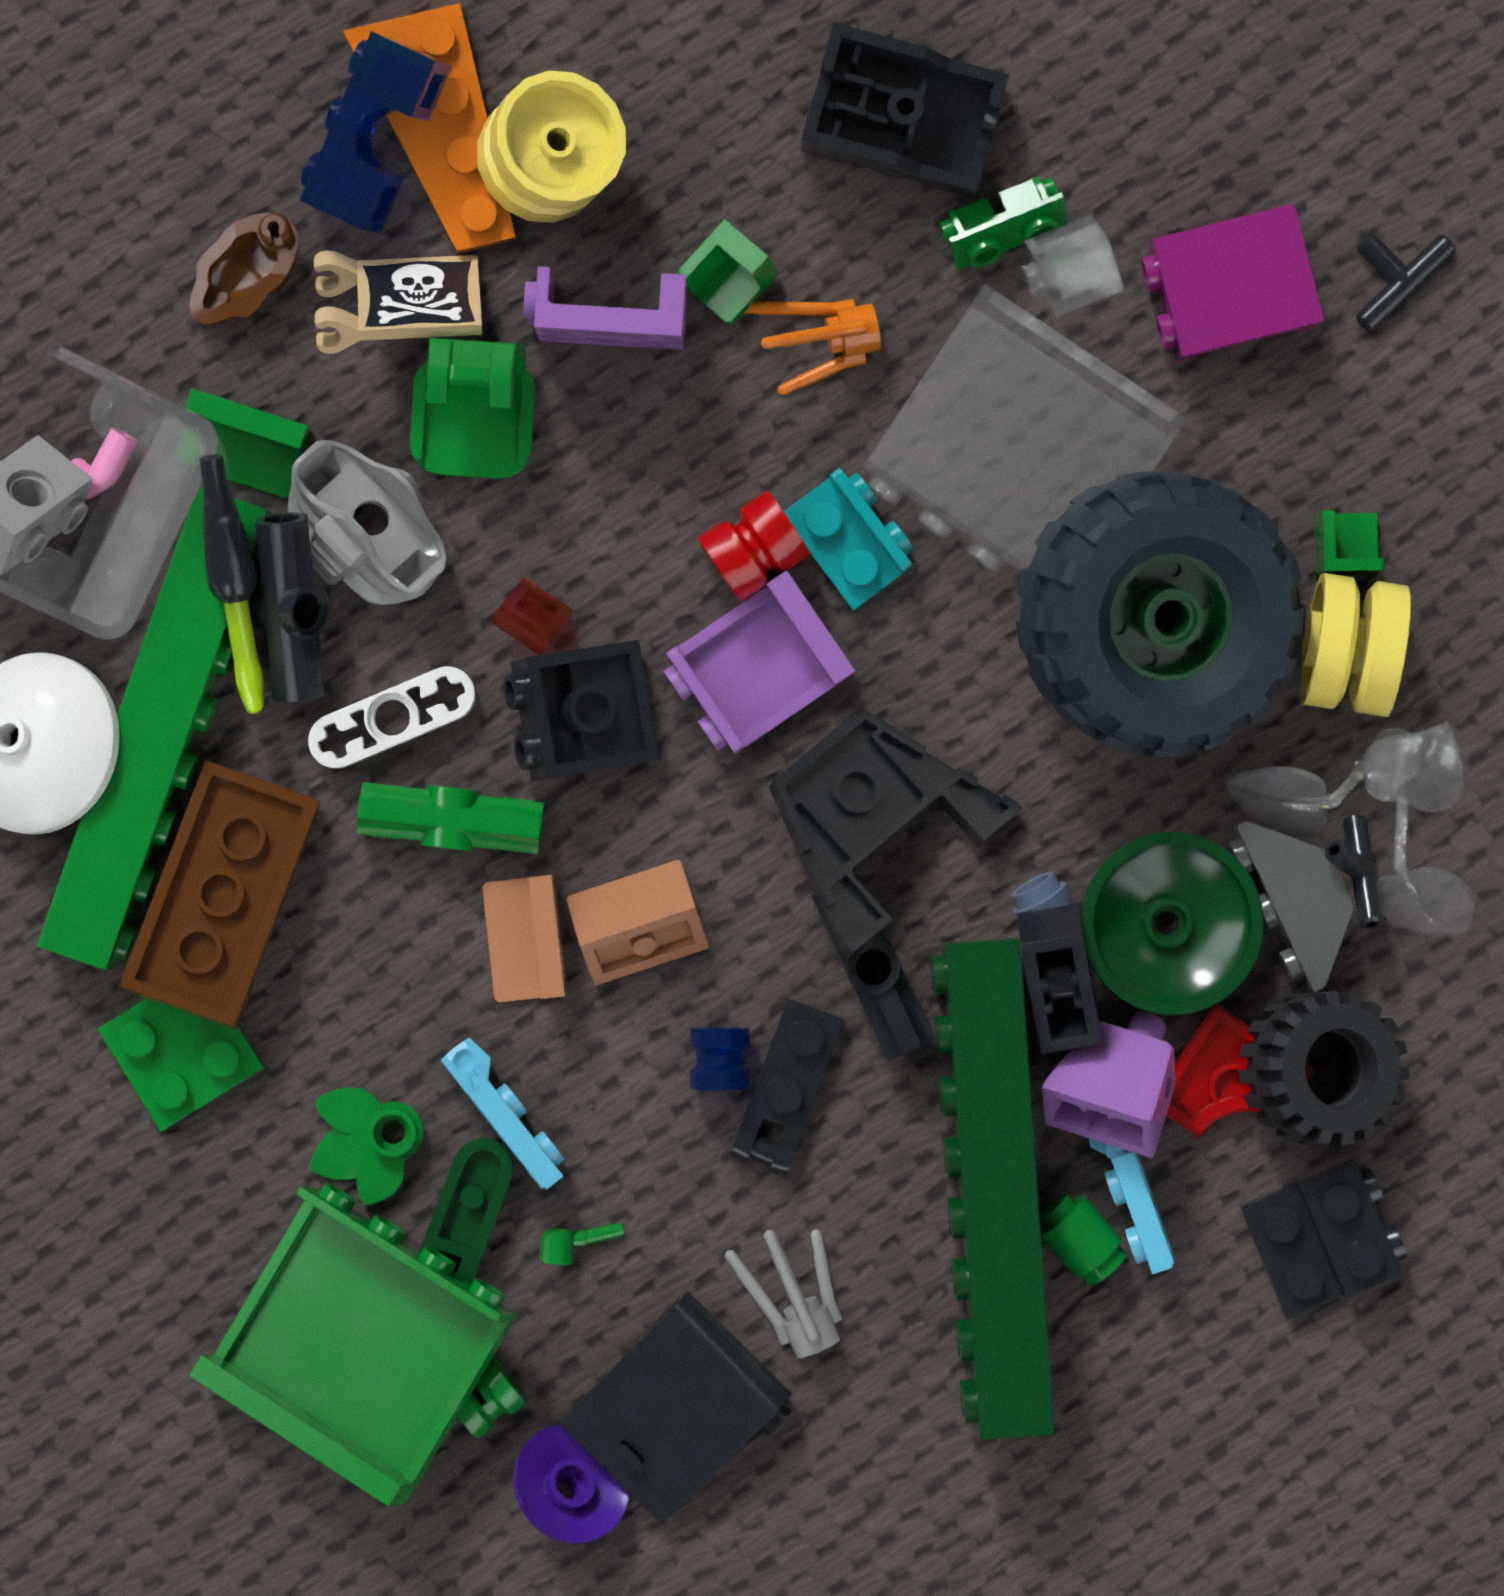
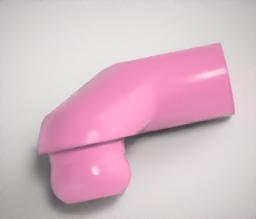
M111 427L91 465L81 458L71 460L93 478L86 499L95 497L118 481L138 443L137 439L122 430Z

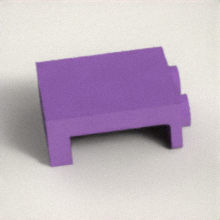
M538 266L537 282L526 281L524 318H527V326H534L539 341L684 350L687 304L686 275L661 273L659 310L554 304L555 280L551 267Z
M787 570L767 583L765 588L686 642L668 651L666 655L673 665L663 671L683 701L692 695L696 697L707 714L698 720V723L717 751L728 745L734 755L855 673V669Z

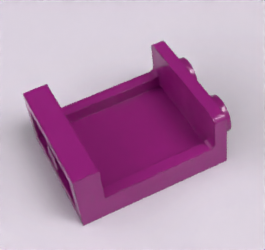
M1294 203L1154 238L1148 245L1150 255L1141 257V266L1149 293L1159 291L1165 313L1156 316V326L1164 351L1174 349L1177 363L1187 361L1196 355L1292 331L1295 334L1315 329L1324 322Z

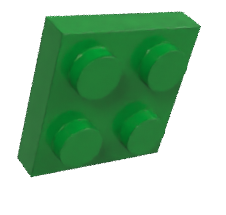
M149 999L143 1000L97 1029L160 1132L266 1068L239 1023L237 1029L234 1030Z

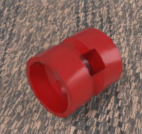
M767 490L739 509L740 522L733 525L723 521L697 537L701 547L740 603L768 583V570L772 568L777 572L783 573L811 555L793 524Z

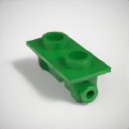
M1036 176L1031 180L999 192V199L1005 211L995 215L987 197L948 212L949 219L939 222V226L947 245H951L957 271L970 265L974 267L990 265L998 260L1004 251L1027 242L1029 244L1044 243L1053 238L1059 229L1069 226L1064 196L1062 192L1058 193L1053 179L1050 177L1041 181Z

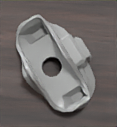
M332 440L316 441L295 461L292 466L288 513H304L308 516L313 570L328 585H336L342 579L355 593L373 604H397L422 596L430 588L434 580L443 572L446 553L442 539L424 511L421 494L412 475L404 470L374 462L355 449ZM371 503L384 509L388 517V526L385 531L371 536L353 518L354 512L363 504Z

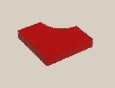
M1218 1004L1211 1006L1175 1060V1087L1166 1115L1197 1137H1200L1216 1120L1236 1112L1262 1111L1261 1108L1248 1107L1244 1095L1251 1092L1249 1083H1240L1239 1070H1247L1248 1063L1247 1058L1239 1057L1242 1044H1252L1254 1039L1247 1032L1250 1026ZM1305 1063L1306 1079L1309 1082L1316 1070Z

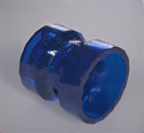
M690 1028V1047L696 1052V1065L690 1070V1089H750V1070L744 1065V1052L750 1047V1028Z

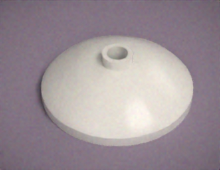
M29 653L11 658L0 664V828L22 834H44L72 824L87 813L98 801L114 772L119 751L120 735L113 701L97 676L88 668L72 659L51 653ZM18 728V740L11 746V736L14 730Z

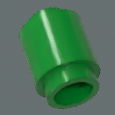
M1064 1194L1053 1201L1040 1215V1219L1045 1223L1040 1228L1042 1240L1076 1279L1083 1277L1090 1286H1093L1108 1277L1125 1260L1127 1254L1119 1246L1122 1239L1085 1195L1071 1199L1068 1194Z

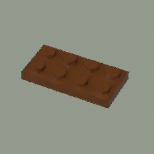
M205 760L119 984L120 989L236 1030L319 811L320 800Z

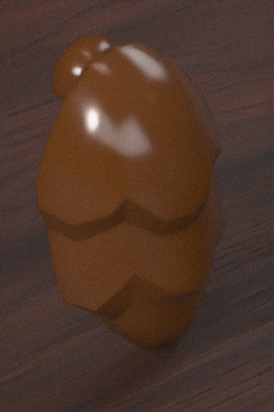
M261 213L237 220L223 231L220 238L205 250L196 262V281L191 292L189 311L195 321L203 325L215 326L227 323L233 319L251 318L264 305L271 294L284 287L296 265L299 252L298 232L292 221L279 213Z

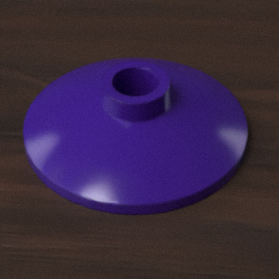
M561 1425L545 1428L535 1434L526 1442L516 1459L513 1472V1486L517 1502L528 1521L547 1537L568 1544L589 1543L606 1535L621 1520L627 1507L629 1492ZM556 1482H565L569 1485L571 1489L570 1499L560 1494Z

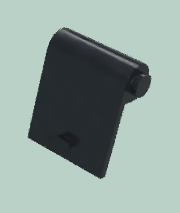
M687 1290L649 1328L644 1337L559 1421V1424L663 1525L759 1430L766 1436L770 1435L788 1417L792 1409L785 1402L792 1392ZM625 1442H628L643 1457V1459L640 1458Z

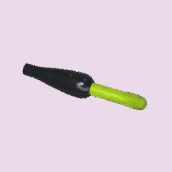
M212 454L199 458L203 482V550L206 578L212 595L224 603L234 660L235 682L240 698L247 713L257 714L264 707V680L257 656L248 598L254 592L255 583L257 582L256 570L246 531L227 480L223 455Z

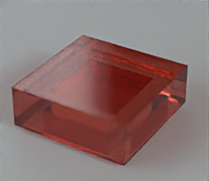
M523 577L499 606L490 622L538 655H542L564 627L574 610Z

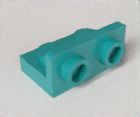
M838 468L830 474L827 480L786 509L784 513L804 541L813 559L852 611H854L912 567L913 564L906 555L912 552L914 548L893 520L884 526L870 507L878 500L862 477L856 472L848 478L842 469Z

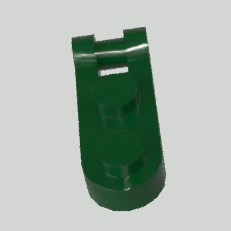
M479 1137L471 1139L459 1149L452 1162L419 1251L421 1252L424 1246L438 1252L441 1250L462 1258L457 1274H454L469 1284H472L476 1277L513 1177L514 1162L512 1154L505 1144L495 1138Z

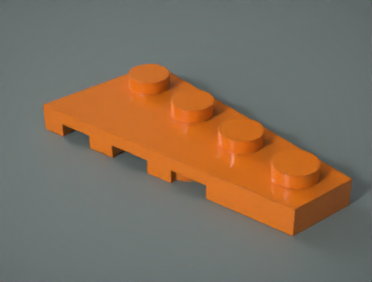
M457 3L343 30L457 253L516 240L510 212L506 211L486 190L477 167V140L488 117L461 4Z

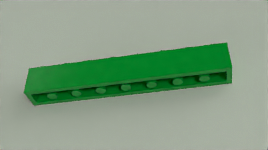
M198 485L117 714L120 737L114 772L101 797L81 817L37 943V947L103 970L114 969L117 959L126 962L133 949L138 928L129 925L136 903L139 902L146 905L154 889L158 871L149 868L156 846L167 847L172 837L178 813L169 809L177 787L186 790L193 777L198 756L189 753L196 731L206 733L214 717L218 699L209 696L216 674L219 673L226 676L233 662L224 603L212 595L206 578L203 550V487ZM234 498L246 531V537L249 541L255 565L256 559H259L255 528L256 518L272 513L265 508Z

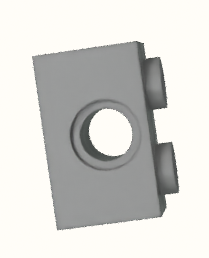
M39 435L0 461L1 576L21 561L28 564L35 560L44 550L49 540L60 532L69 534L74 531L88 512L85 500L93 478Z

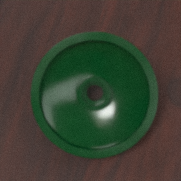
M1153 833L1134 839L1121 846L1096 870L1088 884L1081 906L1080 916L1087 956L1094 973L1118 998L1136 1008L1152 1013L1165 1015L1188 1014L1206 1009L1222 1001L1247 977L1256 961L1262 943V904L1255 883L1248 871L1224 847L1207 838L1191 833ZM1164 911L1171 912L1177 920L1176 929L1169 935L1161 934L1155 924L1157 916Z

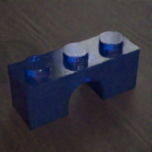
M371 31L367 41L362 40L351 56L348 71L352 74L344 96L337 97L327 113L325 129L328 130V134L320 153L315 152L305 165L301 177V184L305 188L300 201L361 230L382 232L405 177L385 168L377 160L372 147L373 132L380 120L393 112H400L411 118L429 121L453 65L391 36Z

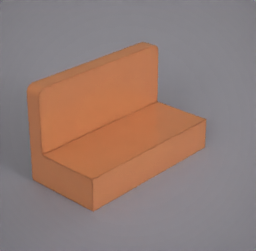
M679 860L567 897L578 942L595 986L709 948L683 865Z
M554 875L484 883L482 890L495 1000L497 1002L566 996L567 989Z

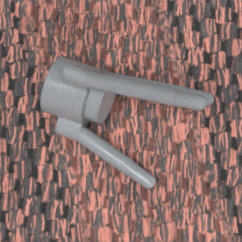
M815 1229L811 1232V1241L821 1305L817 1296L804 1299L776 1233L773 1230H767L764 1234L770 1255L792 1303L783 1310L786 1319L783 1318L736 1252L728 1250L725 1253V1259L773 1325L780 1344L790 1343L796 1358H804L816 1354L840 1341L841 1337L835 1323L843 1318L834 1298L827 1253L820 1230Z

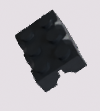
M833 22L816 92L811 102L802 135L800 152L840 163H853L870 168L880 174L899 179H912L929 184L939 190L975 199L1009 74L950 59L924 46Z

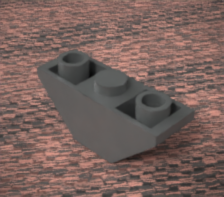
M1249 821L1231 826L1236 839L1227 843L1230 853L1241 862L1248 873H1253L1262 893L1259 897L1263 910V924L1268 931L1278 927L1287 947L1286 950L1278 954L1289 980L1293 986L1303 982L1306 990L1313 993L1325 988L1355 907L1337 867L1326 859L1325 849Z

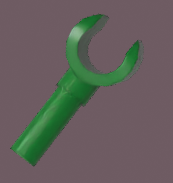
M622 1223L588 1230L549 1229L541 1237L540 1260L545 1264L572 1265L574 1245L587 1246L589 1244L625 1237Z

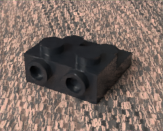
M639 640L525 657L510 663L512 674H507L504 677V696L510 710H519L523 734L515 736L514 752L520 769L530 771L531 782L660 759Z
M1348 1160L1239 1205L1286 1319L1340 1297H1352L1403 1275L1398 1261L1407 1258V1253L1394 1224L1384 1228L1374 1205L1384 1202V1198L1375 1175L1370 1168L1360 1171L1355 1161Z

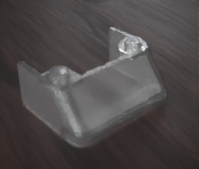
M50 346L45 357L100 383L89 411L91 424L97 434L105 439L111 427H114L131 435L138 440V443L118 481L102 492L72 556L69 557L55 549L45 547L41 554L32 562L26 564L21 561L14 566L6 580L0 577V592L94 637L115 639L126 634L137 620L202 484L199 458L216 454L218 446L217 434L213 425L202 415L61 346Z

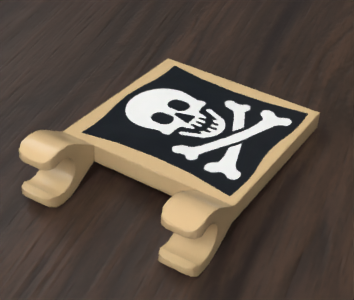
M325 250L317 253L314 257V270L316 272L332 271L335 273L331 277L319 276L315 279V287L319 295L333 297L356 285L358 288V316L337 307L326 306L316 311L315 326L317 328L331 327L336 329L332 333L320 332L317 334V348L323 353H337L358 341L482 335L477 255L354 260L341 253Z

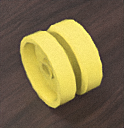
M546 71L525 78L486 119L477 140V167L486 190L506 211L533 222L555 223L577 215L617 176L626 154V127L616 103L598 84L573 72Z
M1327 573L1320 575L1313 594L1302 640L1299 684L1301 705L1327 709L1335 708L1342 700L1349 680V698L1355 713L1388 717L1390 715L1400 686L1408 642L1411 612L1409 586L1377 581L1368 589L1360 610V593L1354 577Z

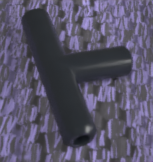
M1375 234L1367 236L1357 246V251L1388 284L1356 314L1357 322L1366 331L1373 332L1455 253V245L1445 235H1438L1406 266Z
M1353 814L1346 817L1342 822L1345 842L1342 840L1331 841L1325 849V857L1330 863L1352 878L1359 925L1364 929H1375L1383 923V915L1367 819L1362 815Z

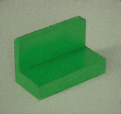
M191 388L184 408V412L190 417L178 450L177 462L181 465L200 470L199 458L212 454H221L224 458L227 480L283 498H289L292 483V466L307 450L312 430L307 425Z

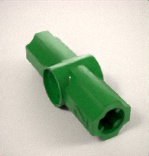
M363 782L358 806L357 833L367 834V836L397 840L399 838L421 841L420 845L448 849L474 851L475 847L539 854L544 803L510 797L481 796V791L427 785V789Z

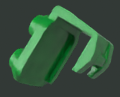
M428 338L426 363L416 371L414 377L410 430L411 454L420 467L429 473L437 475L490 479L511 478L524 469L529 462L532 451L536 391L534 379L526 370L527 345L525 343Z

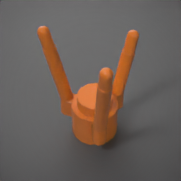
M854 299L838 302L755 301L744 312L762 315L833 316L825 318V326L782 333L780 335L764 337L761 340V346L764 349L828 340L832 354L842 352L841 356L780 384L777 391L782 396L807 387L846 368L865 365V353L881 350L879 325L872 303L855 306Z

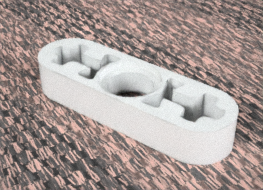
M446 666L434 669L321 717L314 723L309 733L308 745L310 752L320 764L335 769L345 768L465 717L472 710L476 700L474 683L465 672L458 668ZM447 677L452 685L462 683L465 693L457 697L459 708L449 711L445 704L432 706L426 709V711L432 716L433 720L421 725L419 708L408 695V691L420 687L421 699H424L439 691L437 681L441 678ZM389 700L402 702L410 713L408 727L402 733L394 736L382 733L375 721L377 709L381 704ZM364 710L365 726L369 734L377 741V744L365 749V739L361 736L349 741L345 745L347 755L343 758H338L334 751L323 752L320 742L328 738L326 728L333 724L341 732L356 728L359 725L352 718V715Z

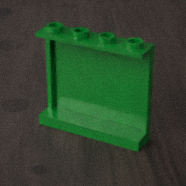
M325 1183L322 1189L300 1186L296 1195L305 1201L215 1354L201 1355L189 1376L386 1506L407 1504L518 1314L502 1305L506 1295L492 1285L477 1278L473 1280L472 1284H469L452 1273L456 1264L445 1255L426 1246L419 1252L402 1240L406 1232L398 1225L379 1215H374L372 1220H369L353 1210L357 1201L343 1190L328 1183Z

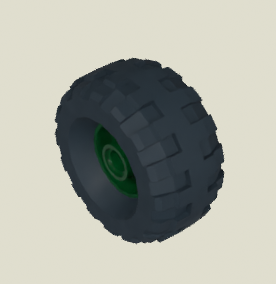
M1140 471L1116 476V480L1099 487L1091 486L1069 501L1071 506L1055 522L1049 520L1034 543L1037 544L1038 548L1029 568L1022 569L1017 595L1021 597L1020 621L1015 622L1019 649L1025 653L1031 669L1029 675L1041 695L1060 713L1061 717L1086 735L1116 749L1150 757H1179L1181 753L1195 750L1206 752L1230 742L1228 737L1232 736L1233 732L1245 724L1253 726L1271 708L1269 699L1281 682L1288 684L1299 660L1293 657L1297 636L1305 633L1306 605L1300 603L1298 590L1299 580L1303 578L1294 553L1287 550L1278 534L1280 529L1263 510L1247 501L1241 494L1211 480L1178 472Z

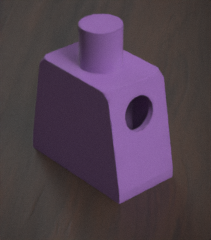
M1139 1011L1133 1015L1126 1029L1099 1021L1102 1044L1070 1049L1045 1080L1042 1086L1046 1125L1153 1158L1175 1087L1174 1047L1162 1040L1166 1033L1164 1022L1152 1013Z

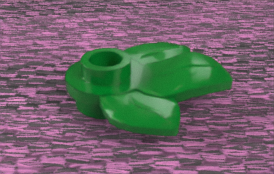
M347 1087L335 1089L319 1097L315 1101V1106L321 1117L333 1129L327 1132L314 1151L309 1167L311 1171L333 1180L356 1178L359 1196L364 1205L375 1204L392 1196L403 1182L405 1160L419 1149L423 1141L424 1126L419 1114L411 1106L402 1102L390 1101L381 1103L374 1095L363 1088ZM397 1120L403 1124L405 1136L402 1141L391 1143L384 1138L382 1129L387 1121Z

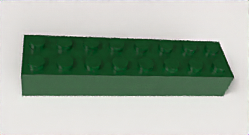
M1008 937L941 942V955H930L932 991L944 993L946 1014L934 1016L936 1050L939 1052V1055L948 1054L950 1076H941L938 1080L941 1113L944 1116H953L954 1137H943L945 1174H948V1178L957 1177L958 1197L947 1198L949 1234H952V1239H961L962 1258L951 1259L953 1293L956 1295L957 1301L965 1300L967 1319H955L958 1356H960L961 1363L970 1362L971 1379L960 1380L962 1417L965 1419V1424H974L980 1439L1054 1434L1020 939Z

